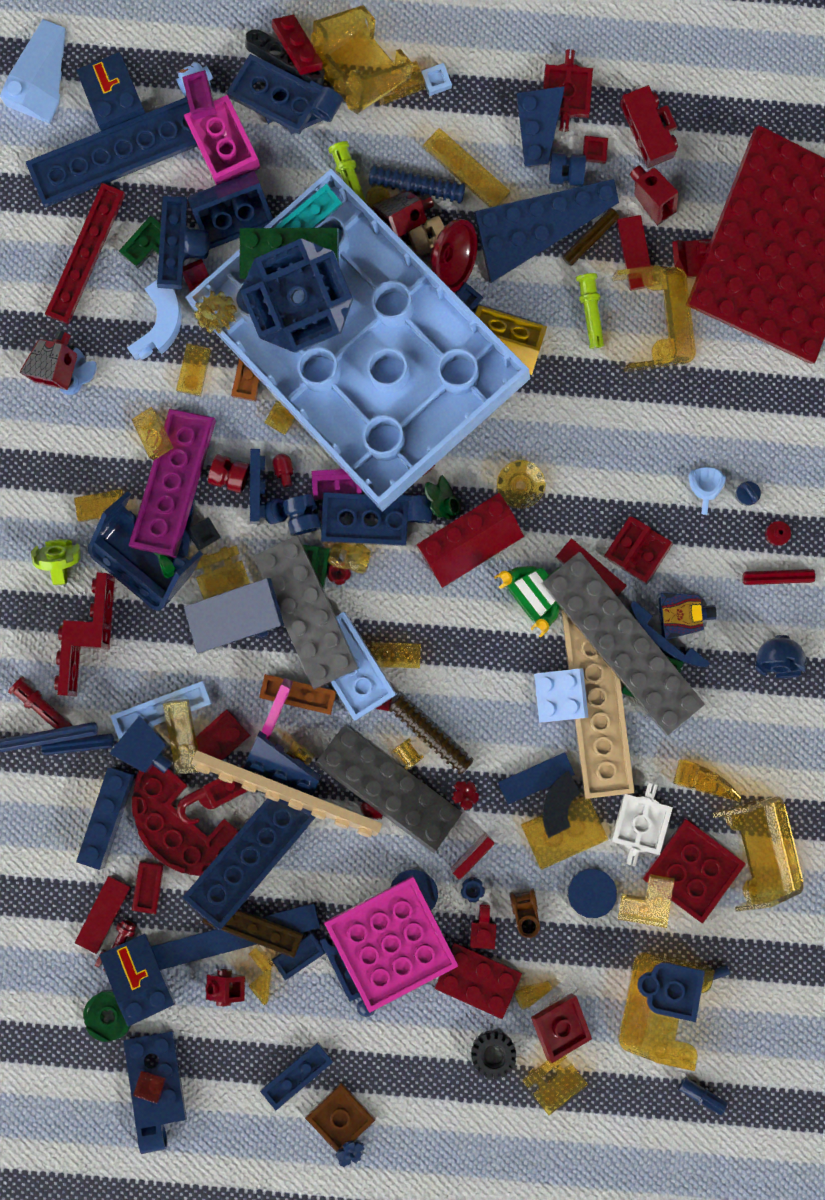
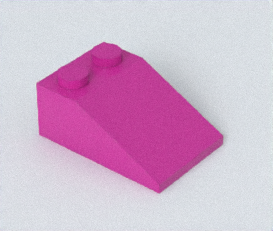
M228 95L214 101L217 114L193 120L191 112L184 115L216 185L261 168L258 157Z

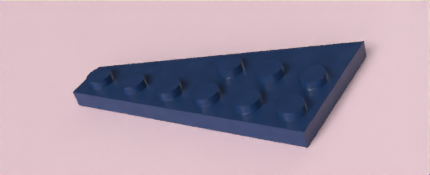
M611 179L474 211L489 282H494L618 204L619 199L615 180Z

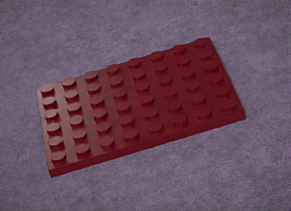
M758 125L753 130L686 306L809 364L816 362L825 338V158Z

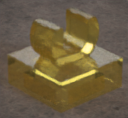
M297 741L294 742L286 753L293 759L298 758L307 766L316 756Z

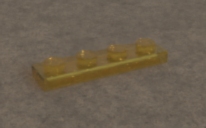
M438 128L423 144V148L460 182H465L466 187L489 208L499 206L510 194L509 189L442 129Z

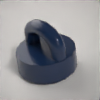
M752 481L741 483L735 492L737 501L744 506L755 504L761 496L759 486Z
M279 498L270 500L265 505V519L269 524L284 522L288 517L285 515L283 500Z

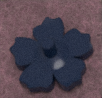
M351 1140L342 1145L343 1148H340L335 1156L339 1161V1165L344 1168L346 1165H350L351 1161L354 1163L360 1161L361 1151L365 1148L363 1143Z

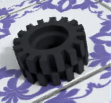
M496 1030L494 1032L486 1031L484 1035L480 1034L478 1039L474 1041L473 1048H471L473 1066L480 1075H485V1078L490 1079V1077L498 1079L500 1076L503 1078L506 1076V1073H510L513 1070L512 1067L516 1064L515 1046L512 1040L503 1032L501 1034ZM496 1045L503 1050V1058L499 1063L490 1064L485 1060L484 1052L489 1046Z

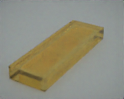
M189 699L165 701L163 708L176 774L199 772L195 769L196 766L192 765L194 755L198 751Z

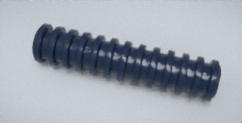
M377 164L371 166L368 180L369 185L377 184V187L383 185L386 189L391 187V190L398 188L400 192L403 190L412 191L414 195L421 193V196L428 193L431 197L435 196V199L441 197L443 201L450 199V202H454L455 200L458 204H461L463 201L466 187L465 182L458 184V181L455 180L454 183L450 182V179L443 181L441 177L439 179H435V176L429 178L427 174L421 176V173H417L415 175L412 171L410 173H406V170L400 172L398 168L392 170L391 167H388L386 169L384 165L377 167Z

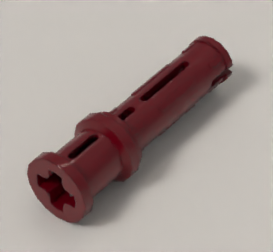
M20 677L8 690L10 695L14 694L24 703L23 706L26 709L32 708L54 729L73 726L42 698L39 690H34L25 682V677Z

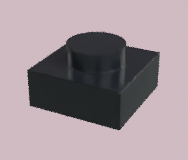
M209 517L186 530L198 551L221 538Z

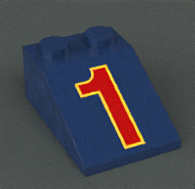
M120 52L76 69L101 131L145 114Z
M146 933L99 954L116 1001L128 1027L175 1005L176 1001Z

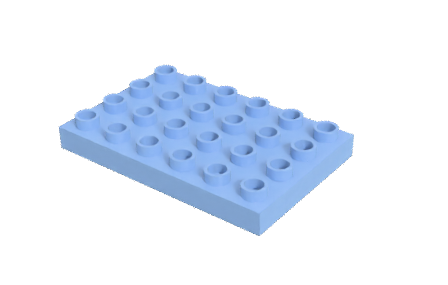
M330 169L264 228H274L326 183L343 203L342 206L315 227L339 229V266L353 297L341 334L297 353L260 339L240 293V289L246 280L240 279V249L185 298L196 313L383 512L530 379L529 368ZM298 290L293 295L295 303H300L305 298L303 290Z

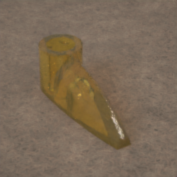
M679 759L673 784L729 800L741 801L740 794L720 775L700 766V764Z

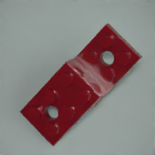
M97 572L96 578L92 580V593H95V601L90 605V617L93 618V622L63 620V626H59L58 640L61 641V650L57 651L56 664L60 666L59 675H56L54 680V689L58 690L57 695L77 697L81 648L110 650L115 577L108 573Z

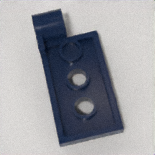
M252 54L248 56L226 92L229 99L298 134L302 132L311 115L323 121L331 122L344 101L342 96L335 90L323 87L313 81L309 84ZM257 82H264L266 84L265 88L259 91L253 89V86ZM278 92H284L287 95L282 101H276L274 96Z
M323 493L321 542L406 546L407 522H432L431 501L427 496L400 495L382 512L367 495ZM349 512L353 515L354 520L350 525H343L340 522L339 517L342 513ZM369 513L375 514L378 518V523L372 527L367 526L364 523L365 515Z
M174 1031L123 1040L137 1140L141 1154L167 1150V1134L164 1124L187 1120ZM151 1053L156 1054L159 1058V1063L155 1068H150L146 1064V1058ZM153 1079H159L162 1082L163 1087L158 1094L150 1090L149 1085Z

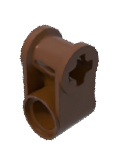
M531 888L528 892L518 894L509 892L518 932L525 938L535 937L539 933L540 923L534 888ZM529 900L527 902L518 903L519 901ZM531 919L534 921L535 928L532 932L526 933L522 931L521 925L524 920Z

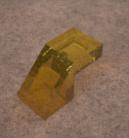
M257 945L248 954L263 973L249 984V988L261 1003L265 1005L270 999L274 963L263 949Z

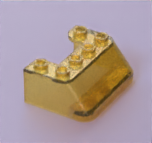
M648 952L639 953L634 958L618 1034L619 1044L625 1051L655 1063L695 1071L698 1057L696 1049L687 1042L675 1040L679 1019L656 1014L651 1011L647 1004V997L643 996L638 990V980L644 973L652 972L659 963L668 962L705 970L702 993H705L712 986L715 971L708 965Z

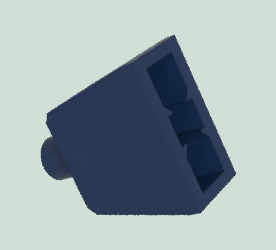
M144 716L137 717L110 751L111 755L144 773L149 772L154 765L165 774L173 764V761L163 754L169 746L168 742Z

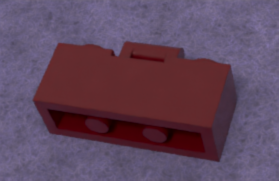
M649 85L622 95L620 101L621 109L647 169L674 158L678 148L676 137L670 135V132L678 128L670 108L667 105L658 109L659 98L655 91H651ZM661 115H662V117H663V119H664V122H665V124H666L665 127L663 126L662 121H661V119H660V117H659V116H661Z

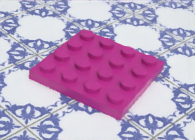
M413 876L324 922L369 1013L458 967Z

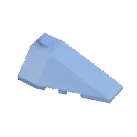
M42 19L9 73L1 91L0 97L7 107L46 123H51L60 100L59 87L62 77L61 64L66 30L64 27Z

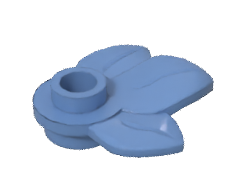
M78 348L73 350L77 353V360L71 381L74 380L68 390L60 389L66 395L76 394L83 384L92 380L96 373L97 363L95 361L86 362L85 356Z

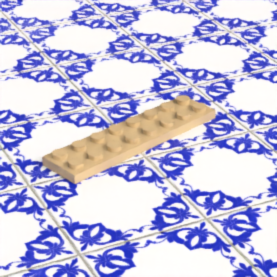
M561 608L568 670L583 668L589 718L575 719L584 798L635 793L620 679Z

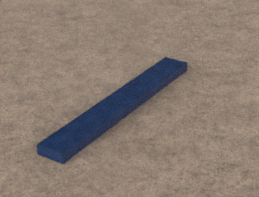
M315 903L261 917L301 933L321 927ZM213 929L151 947L163 970L257 944L222 930Z

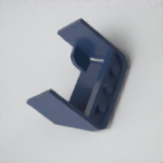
M127 491L102 513L88 545V553L95 562L149 607L160 611L171 601L193 574L203 553L198 551L190 560L183 556L174 557L171 560L175 567L174 576L165 578L157 555L153 552L134 549L129 546L136 516L125 508L131 496V493Z

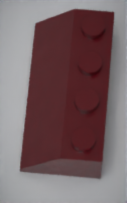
M498 493L416 544V548L443 588L519 541L524 535L511 509L502 495Z

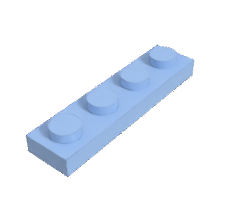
M204 681L113 714L111 719L117 736L121 739L138 716H144L152 726L211 705L212 702Z

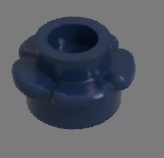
M478 878L466 879L462 883V897L468 899L469 902L479 901V898H482L485 894L482 881ZM475 888V891L471 892L470 889Z

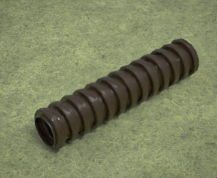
M404 694L400 696L390 706L389 711H394L396 718L400 717L402 723H407V728L411 727L413 733L419 734L417 737L419 739L422 737L424 739L423 742L425 744L428 743L430 749L434 748V752L441 755V759L445 758L447 760L446 764L450 763L453 770L456 768L458 775L463 774L473 763L474 758H469L467 752L461 751L463 748L461 746L458 748L456 746L457 743L450 740V736L446 737L445 732L439 730V726L435 727L433 725L434 722L429 721L427 715L424 717L422 715L423 711H418L416 705L412 706L410 704L412 701H407Z

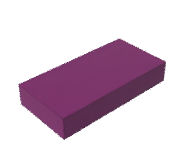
M206 71L183 76L182 79L193 120L217 114Z

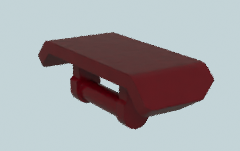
M711 239L676 240L672 242L674 267L679 277H697Z

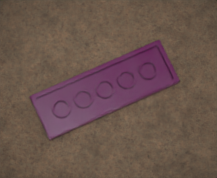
M169 409L129 542L131 548L177 558L215 427L216 419L214 417Z

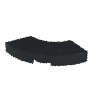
M569 771L557 778L549 788L544 800L542 820L548 838L571 827L568 820V809L572 800L580 794V791Z

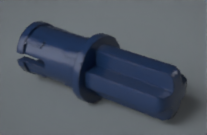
M687 1077L683 1078L678 1087V1091L697 1101L696 1104L698 1106L702 1104L718 1115H722L727 1108V1102L709 1092L708 1087L703 1088Z

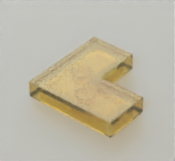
M649 875L646 897L622 893L618 920L667 928L674 878Z

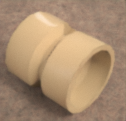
M439 216L428 219L425 225H420L407 232L412 248L418 257L430 253L439 233L444 228ZM431 233L433 237L429 239L427 234Z

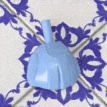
M702 467L689 473L692 491L698 498L703 499L701 512L703 515L708 513L709 500H714L726 481V476L722 471L713 467Z

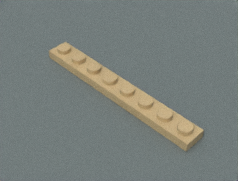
M196 751L192 765H195V769L205 774L213 772L218 774V778L222 781L241 783L242 788L250 792H256V790L266 793L265 797L273 801L284 800L289 802V807L296 810L307 809L312 811V816L319 819L330 818L335 820V825L348 829L349 826L358 829V834L371 838L372 835L376 836L380 832L383 823L202 752Z

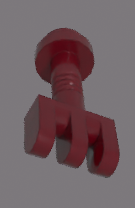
M123 919L121 923L117 924L116 930L119 931V934L112 948L125 943L128 936L133 937L135 935L136 925L133 922ZM100 956L94 965L98 968L102 965Z

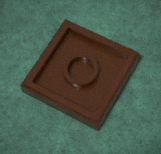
M343 1082L305 1117L336 1152L343 1148L342 1145L346 1142L355 1141L376 1120Z

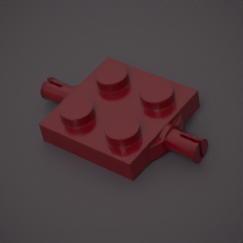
M570 49L565 50V63L560 65L545 64L543 89L565 86L559 114V131L563 132L564 123V132L569 131L570 118H589L593 68L580 67L574 64L575 50H571L569 59Z

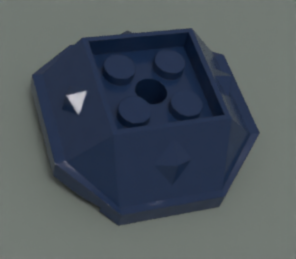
M298 239L255 258L240 289L258 337L294 353L341 334L353 301L335 253L330 249L304 239ZM298 290H303L305 293L304 300L300 303H295L293 301L294 293Z

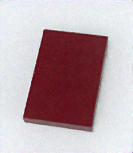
M486 832L451 867L452 873L461 880L495 845L492 838Z

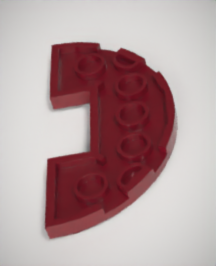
M154 765L149 772L144 773L139 770L132 796V813L141 840L147 849L166 866L180 873L200 877L239 830L226 818L221 821L209 836L195 824L184 823L179 818L177 808L172 803L189 785L170 768L165 774Z

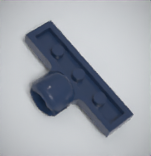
M163 196L157 288L182 290L184 261L188 258L206 259L209 255L208 231L186 227L187 197Z

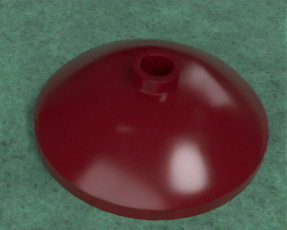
M455 219L447 224L439 233L432 249L431 270L453 292L459 290L468 280L476 260L477 235L469 221Z

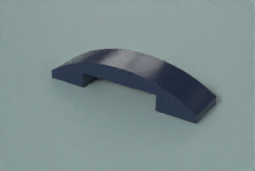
M632 601L628 605L632 616L665 655L693 667L706 668L710 665V662L693 648H688L683 654L651 628L647 623L653 616L638 603Z

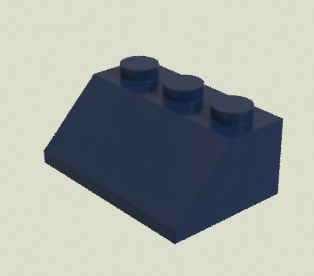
M255 171L187 196L199 229L207 230L209 233V250L240 238V228H264L273 220Z

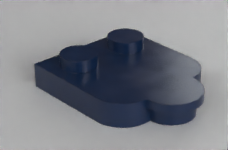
M662 962L656 965L652 972H646L640 976L638 990L643 996L647 997V1004L654 1013L696 1022L705 970Z

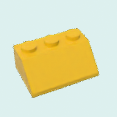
M478 305L475 315L529 368V373L532 375L547 326Z

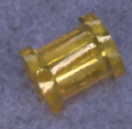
M410 738L392 750L404 762L406 771L424 758L412 746Z

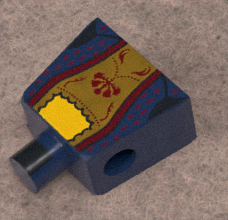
M666 592L658 594L661 635L666 640L704 630V620H716L715 605L702 606L701 596Z

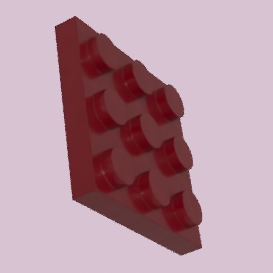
M684 819L661 850L660 855L656 857L642 876V879L703 924L746 863L687 819Z

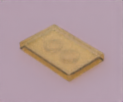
M582 796L571 802L568 809V820L571 827L551 838H548L545 832L542 815L520 824L540 870L608 840L590 798L585 799V796Z

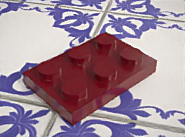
M454 942L451 952L458 967L439 976L434 989L503 1020L522 972Z

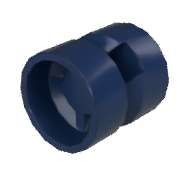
M552 152L549 184L563 185L567 181L571 186H583L586 154H572L570 157H567L566 153ZM563 165H568V173L562 172Z
M312 494L293 497L282 502L285 515L290 517L287 523L291 536L302 535L321 529L319 516L314 513L316 504Z

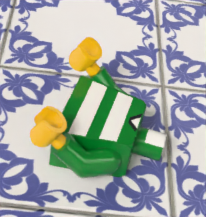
M533 565L519 566L509 571L500 572L494 576V579L499 577L503 580V584L499 588L506 587L534 623L531 626V630L535 627L540 628L541 634L539 637H542L557 619L561 607L541 583L560 567L549 575L543 567L538 569Z

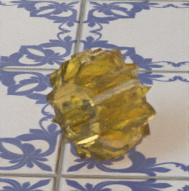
M211 290L210 297L208 298L202 295L203 302L196 303L195 306L198 310L194 312L201 328L206 327L209 333H212L215 329L217 333L221 334L222 327L224 326L230 330L229 322H236V317L233 314L237 312L236 306L233 305V299L229 296L226 297L222 291L216 296L215 292Z

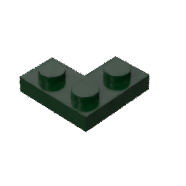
M150 215L122 246L119 253L137 269L153 252L159 255L161 224Z

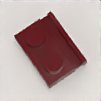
M226 709L193 738L190 743L197 751L223 761L251 735Z

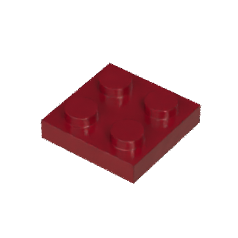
M572 993L531 1017L545 1057L550 1063L557 1061L592 1040L577 996Z

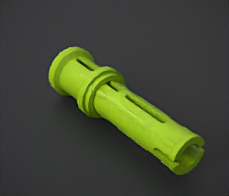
M348 141L338 142L330 146L328 151L335 160L336 172L342 176L343 181L367 204L354 170L356 162L352 160L349 153Z
M588 273L576 277L581 294L579 302L584 305L589 349L605 346L598 301H600L601 296L597 293V273Z

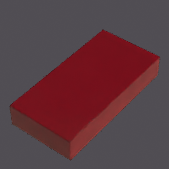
M139 861L131 911L157 914L165 864Z

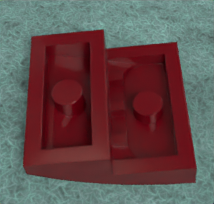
M629 516L604 557L647 585L673 546V542L652 531L651 527Z

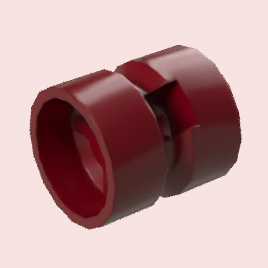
M216 454L210 468L208 484L221 488L226 485L228 490L241 494L249 476L250 464L239 460L232 462L230 457Z

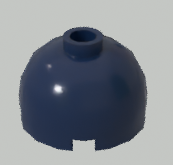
M777 635L761 645L757 652L755 668L757 672L766 676L767 671L776 672L775 678L801 676V671L804 673L806 671V656L801 645L796 641L791 640L787 635Z

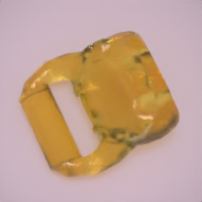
M336 543L332 547L328 562L337 568L350 569L356 573L364 574L368 569L371 550L364 544L349 545L346 543ZM341 550L347 551L344 561H338Z

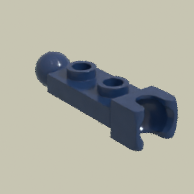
M322 937L320 943L349 1002L357 999L356 1009L359 1015L362 1017L372 1016L376 1010L369 1013L336 946L331 944L326 937Z

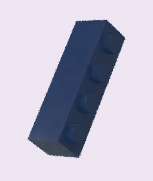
M114 766L107 768L76 863L98 870L105 868L136 776L135 773Z

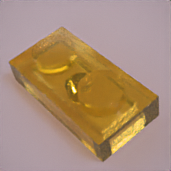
M186 344L176 389L177 392L201 397L211 355L210 348Z
M150 407L131 419L150 459L154 461L173 449L154 408Z

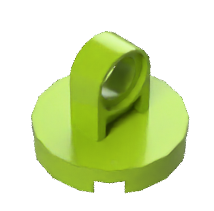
M56 539L46 541V546L40 549L38 545L34 547L31 551L33 566L37 569L50 571L53 585H66L68 581L67 568L78 563L81 559L79 544L72 545V541L68 539Z

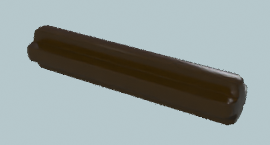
M610 208L563 255V260L569 266H572L617 221L619 214L613 208Z

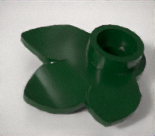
M441 475L437 486L430 482L425 483V494L431 501L430 509L439 518L445 517L448 520L456 518L461 511V507L457 498L453 496V490L446 478Z

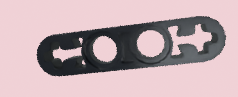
M257 29L246 33L245 47L249 52L309 84L313 81L321 86L323 85L325 76L323 67L322 70L300 75L295 66L288 64L292 61L279 40ZM270 51H279L281 54L273 55Z

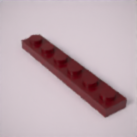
M104 183L101 184L47 307L46 316L67 325L70 324L126 195L124 191Z

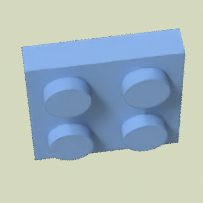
M583 668L534 674L539 723L589 718Z

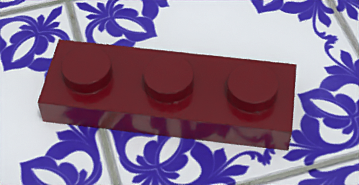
M295 15L272 19V28L299 74L303 75L322 70L323 62Z

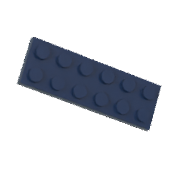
M267 798L181 899L220 931L316 817L311 815L312 811L304 808L296 810L288 806L289 802L281 799L273 801Z

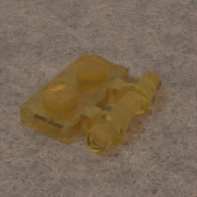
M237 545L230 548L225 546L220 548L219 552L208 556L207 554L202 555L195 570L203 568L205 573L196 577L204 600L251 584L243 561L232 562L231 557L240 554ZM224 560V567L212 571L211 564Z
M566 1055L553 1063L546 1061L537 1069L534 1067L529 1071V1075L522 1080L527 1088L535 1082L540 1087L533 1093V1096L548 1116L588 1085L572 1063L566 1068L561 1066L560 1063L567 1058ZM554 1069L557 1075L546 1083L542 1077Z

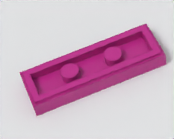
M284 678L263 726L262 732L266 734L267 740L270 739L293 685L289 679Z

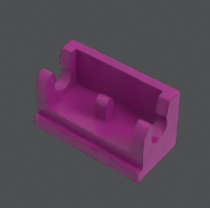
M343 469L312 471L314 500H323V493L362 495V489Z

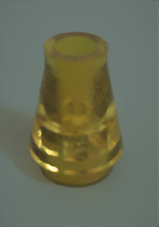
M547 980L541 983L519 986V990H516L514 993L522 1010L526 1008L530 1010L548 996L553 995V990Z

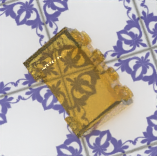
M364 5L313 21V32L311 33L312 45L323 62L322 67L325 70V80L331 83L335 91L342 96L349 110L355 114L360 113L411 79L413 63L401 49L396 50L394 64L374 40L376 19Z

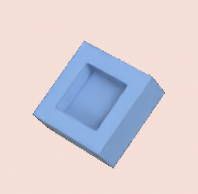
M444 63L421 71L429 96L452 88V83Z

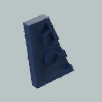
M565 86L517 93L525 168L548 165L550 162Z
M260 730L243 767L245 770L311 796L321 776L298 758L293 759L284 752V748L278 743L274 745L267 740L266 734Z

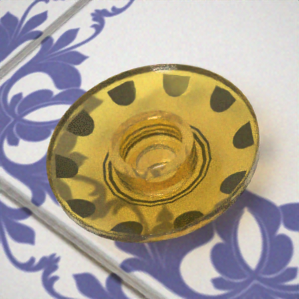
M526 460L510 462L500 471L497 479L498 493L502 495L507 505L519 509L535 505L542 498L546 486L545 477L540 468ZM517 482H523L525 484V488L523 490H519L516 487Z

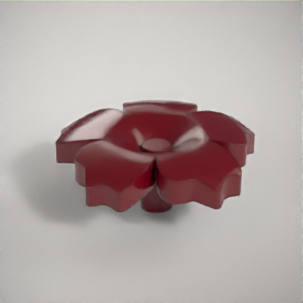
M470 780L467 782H456L454 787L457 791L453 792L454 796L452 797L454 803L461 802L460 806L464 810L471 809L472 804L474 805L479 801V794L475 792L476 787L474 783Z

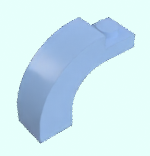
M157 280L144 288L157 309L155 325L146 335L127 347L135 360L147 358L152 354V349L155 347L163 354L173 344L180 330L182 311L178 296L174 289L157 288Z

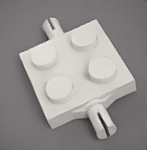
M648 782L645 796L623 795L611 841L622 844L630 849L626 864L636 866L639 852H650L660 855L673 807L660 804L654 800L658 786L656 784Z

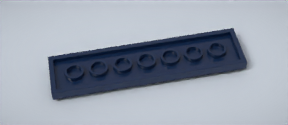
M187 97L26 161L44 208L99 187L102 183L106 184L198 147L184 117L185 114L190 112Z

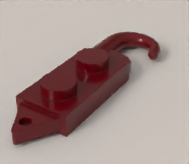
M218 778L184 796L177 806L178 816L184 823L196 824L200 821L199 818L192 819L185 814V809L188 805L199 800L202 806L211 810L248 792V790L243 789L241 783L235 781L227 783Z

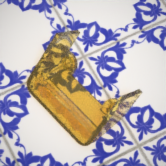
M647 266L617 270L612 276L613 281L642 278L643 284L647 289L663 291L668 339H661L653 345L651 361L629 363L624 367V372L685 365L691 362L696 355L691 308L686 306L689 291L685 272L678 267Z
M777 796L739 804L713 813L714 818L725 816L726 823L732 830L741 831L751 878L747 879L743 886V895L747 901L735 906L736 912L771 908L802 893L804 886L786 807L781 797Z

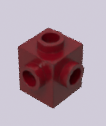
M218 969L217 974H207L206 1000L216 1002V1006H231V1003L244 1001L245 976L232 974L231 969Z

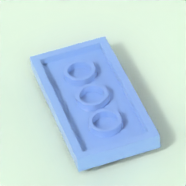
M342 612L336 618L359 669L332 681L331 684L353 720L357 721L397 694L346 612Z

